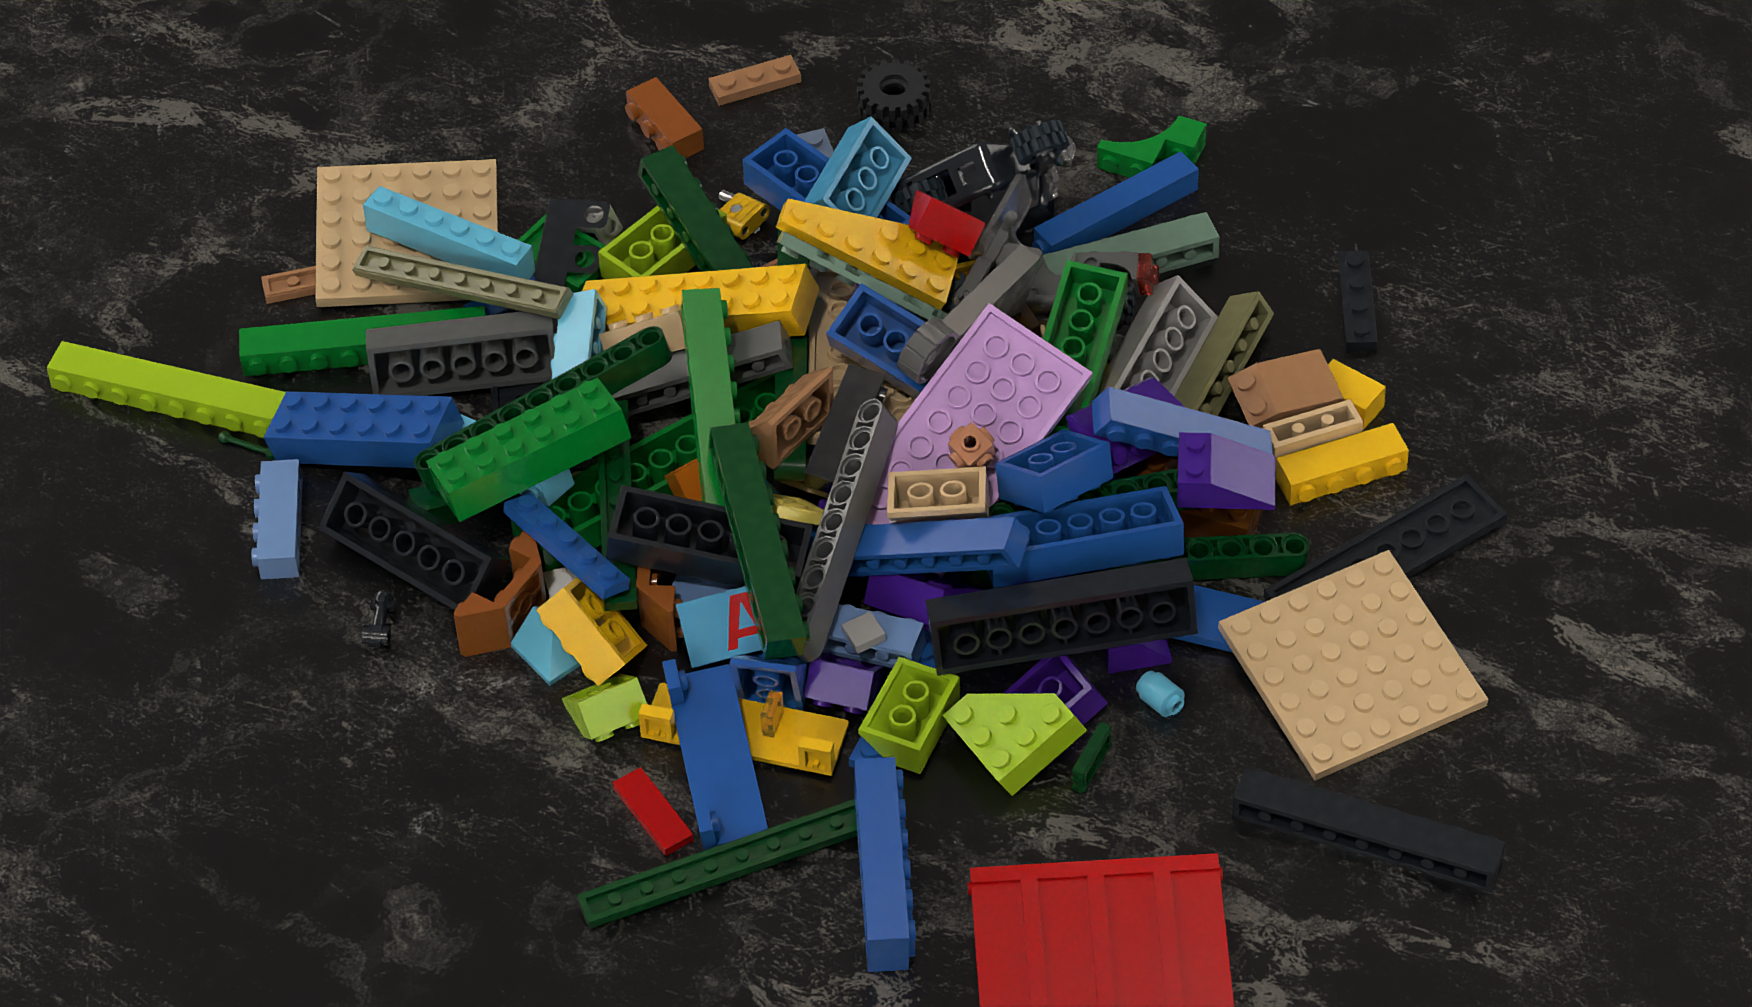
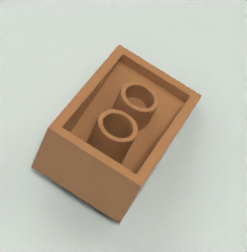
M1321 349L1255 363L1228 377L1248 424L1262 429L1265 424L1345 401Z

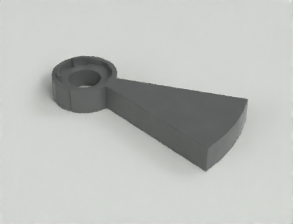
M1021 243L944 319L940 321L937 317L931 318L921 325L901 351L897 367L918 384L925 383L934 376L988 303L1009 317L1021 312L1034 283L1040 257Z

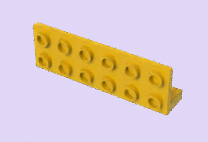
M660 683L652 705L642 703L638 713L641 737L680 745L668 686L666 683ZM738 698L752 760L832 776L849 727L848 720Z

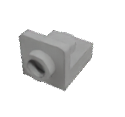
M610 205L607 224L603 228L576 227V229L583 233H595L599 242L607 245L622 231L623 226ZM591 206L584 213V218L591 223L598 222L603 217V210L598 206Z

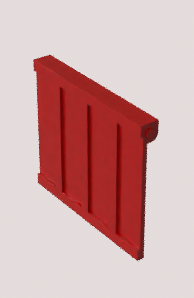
M1218 853L970 868V882H967L968 896L971 895L980 1007H1234L1221 889L1223 870L1222 867H1219Z

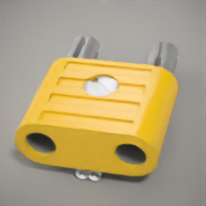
M722 190L719 193V199L727 202L720 210L727 214V225L731 227L735 237L744 240L751 233L759 231V226L769 216V205L742 193L733 194L726 190Z

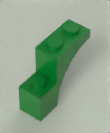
M1178 116L1175 122L1165 131L1145 140L1112 142L1101 139L1097 146V168L1130 178L1180 151L1195 165L1206 145L1207 123Z

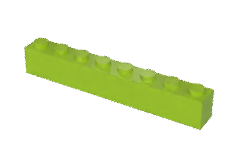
M61 341L47 366L51 387L59 391L111 401L118 405L137 407L145 411L163 413L175 418L189 419L205 425H215L231 431L254 434L261 438H264L286 393Z

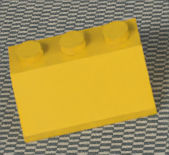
M578 577L536 610L540 615L542 623L561 640L563 649L568 654L574 656L582 666L585 676L594 681L597 686L602 684L647 646L620 611H605L604 600Z

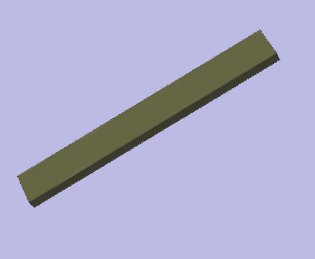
M366 245L352 269L355 275L359 277L557 319L561 318L573 296L570 288Z

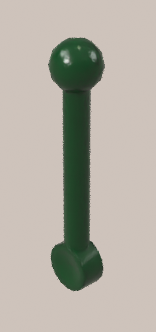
M227 431L219 434L218 438L222 443L230 442L263 453L269 460L275 459L269 447L264 448L232 437Z

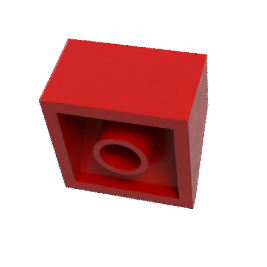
M917 190L914 195L908 227L916 231L915 238L929 245L932 244L933 240L944 244L941 250L958 258L960 253L970 257L986 223Z

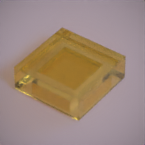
M771 690L767 696L760 714L763 736L775 737L784 713L782 692Z

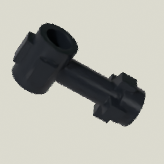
M380 591L375 594L374 599H371L370 610L375 611L372 625H363L362 644H368V647L390 645L391 627L385 626L388 612H394L396 606L394 596L391 593Z

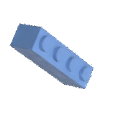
M299 459L261 461L260 474L255 475L256 493H259V499H254L255 518H258V523H253L254 542H257V548H252L251 555L253 567H258L261 579L299 577L303 488Z

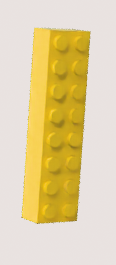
M806 264L591 280L585 281L582 291L596 289L606 304L605 332L610 331L609 324L626 320L628 325L636 323L634 318L636 316L653 312V316L658 317L662 315L661 309L677 304L680 306L682 290L720 288L721 300L727 301L728 318L723 319L724 327H730L731 335L780 320L790 337L805 335L819 292V286Z

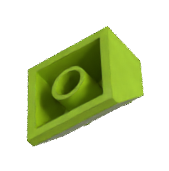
M621 673L605 680L599 686L594 684L562 698L566 709L583 737L591 740L595 739L596 742L612 737L614 735L613 730L622 726L625 729H630L640 725L638 713L642 703L647 704L638 678Z

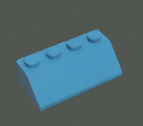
M869 117L848 127L804 202L877 218L912 158L872 117Z

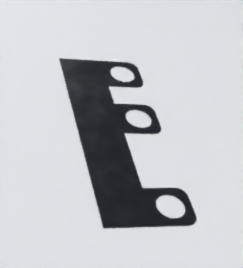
M561 198L549 199L535 266V281L564 287L567 272L594 273L598 269V251H600V248L597 246L573 245L576 227L603 228L607 224L610 210L608 202ZM598 206L603 210L601 220L591 223L584 218V213L589 207ZM590 251L594 255V262L586 268L577 266L575 257L578 253ZM552 318L555 334L557 333L558 322L557 318Z

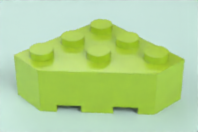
M1055 693L966 694L942 715L995 779L1012 796L1087 731Z

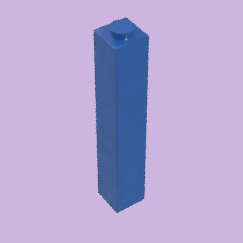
M1180 151L1034 227V242L1032 246L1033 248L1040 249L1044 255L1107 238L1198 190L1199 169Z

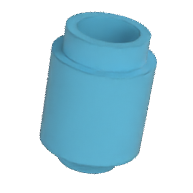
M1148 671L1137 682L1136 691L1139 693L1140 699L1161 716L1175 715L1183 708L1184 691L1162 673Z

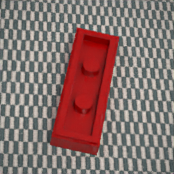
M641 767L612 782L613 790L665 857L694 841L691 830Z

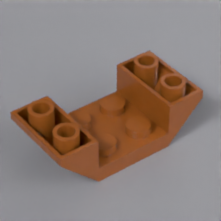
M525 531L520 536H516L510 544L509 553L511 556L513 579L504 590L499 591L494 602L472 592L455 609L454 619L460 654L465 657L511 648V641L533 606L540 607L547 601L542 564L536 540Z
M638 566L636 588L641 626L670 651H677L678 638H684L676 604L682 603V599L676 598L675 586H663V575L677 574Z

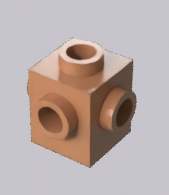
M971 422L966 427L960 426L949 438L948 447L950 455L948 457L957 468L984 466L987 468L996 456L993 445L995 439L983 426L978 429ZM973 442L976 444L974 447L968 448Z

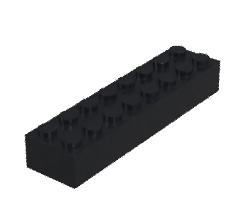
M1186 558L925 600L931 649L937 676L1198 634L1194 583Z

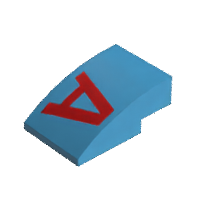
M745 586L676 604L692 668L762 651Z

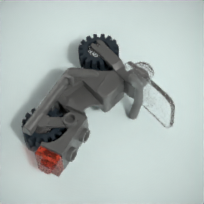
M1019 173L1014 177L986 228H983L969 259H975L976 256L979 257L976 259L968 276L965 277V274L961 273L959 274L960 280L958 281L953 277L946 304L942 307L944 312L949 314L1021 244L1017 239L1016 232L1029 210L1032 199L1025 175ZM1026 246L1040 257L1038 271L1026 299V304L1040 325L1044 324L1046 326L1062 275H1056L1049 270L1040 249ZM1130 251L1074 252L1070 260L1128 273V293L1117 330L1121 329L1122 326H1131L1133 322L1134 308H1136L1133 289L1135 290L1136 297L1153 295L1154 284L1159 283V265H1154L1151 253L1138 254V252Z

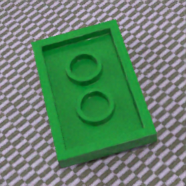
M546 214L518 239L521 242L532 245L535 266ZM576 229L573 245L597 246L600 250L606 246ZM582 251L575 257L576 265L582 268L589 267L594 262V255L590 251ZM598 265V269L594 273L567 272L564 287L570 288L573 293L581 292L585 281L597 280L601 276L600 265Z

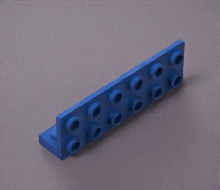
M675 659L663 661L662 664L672 709L674 710L676 727L704 851L768 829L730 665L726 664L685 674L684 670H677Z

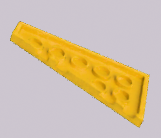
M789 198L784 203L776 228L939 310L946 304L958 258L942 251L941 249L944 244L933 240L932 244L929 245L915 238L916 231L909 228L907 224Z

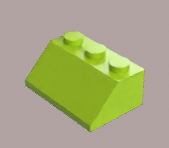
M899 656L859 727L858 733L882 757H895L896 766L921 774L948 724L942 715L960 700V677L953 674L937 676L935 668Z

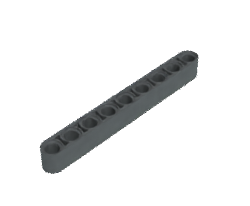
M870 399L864 402L857 412L796 594H800L802 598V621H807L810 628V641H806L804 655L797 656L802 662L814 661L823 651L897 430V419L878 399Z

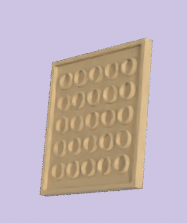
M496 159L317 167V307L468 300L356 276L352 269L365 245L443 261L367 231L363 204L381 186L498 232Z
M1389 550L1223 619L1218 624L1220 633L1314 781L1484 708L1488 703L1487 696Z

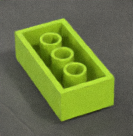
M658 205L598 251L600 274L604 279L680 274L688 272L696 265ZM718 209L719 216L726 225L727 214Z

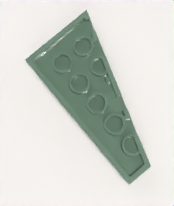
M785 231L781 232L777 240L778 243L783 245L782 252L796 259L801 254L811 259L810 266L826 273L827 269L838 273L836 279L852 287L855 282L859 285L863 283L914 315L916 313L920 315V319L924 322L935 317L941 321L948 315V313Z

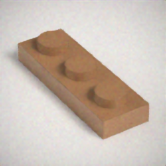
M788 55L709 78V87L720 106L800 83L801 73L792 56Z

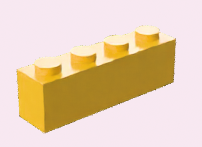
M1394 423L1278 457L1276 458L1275 479L1290 505L1308 502L1313 498L1330 493H1338L1346 488L1367 484L1373 480L1406 471L1409 449Z

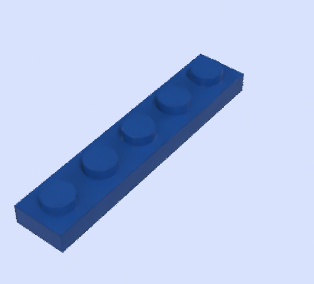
M529 492L504 503L503 512L600 598L604 600L629 589L630 579L532 493Z

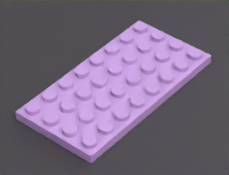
M988 303L898 422L897 430L865 524H891L887 518L889 472L957 468L948 457L950 455L948 447L949 438L960 426L966 427L971 422L978 429L982 426L986 428L995 439L993 445L996 456L993 462L986 468L989 507L998 503L1001 499L999 498L995 463L1048 437L1091 380L1093 373ZM973 442L968 448H972L976 444ZM935 572L934 574L942 578L946 572Z

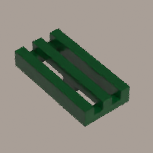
M1103 722L1098 724L1072 770L1074 775L1072 777V790L1083 794L1088 788L1111 747V725Z

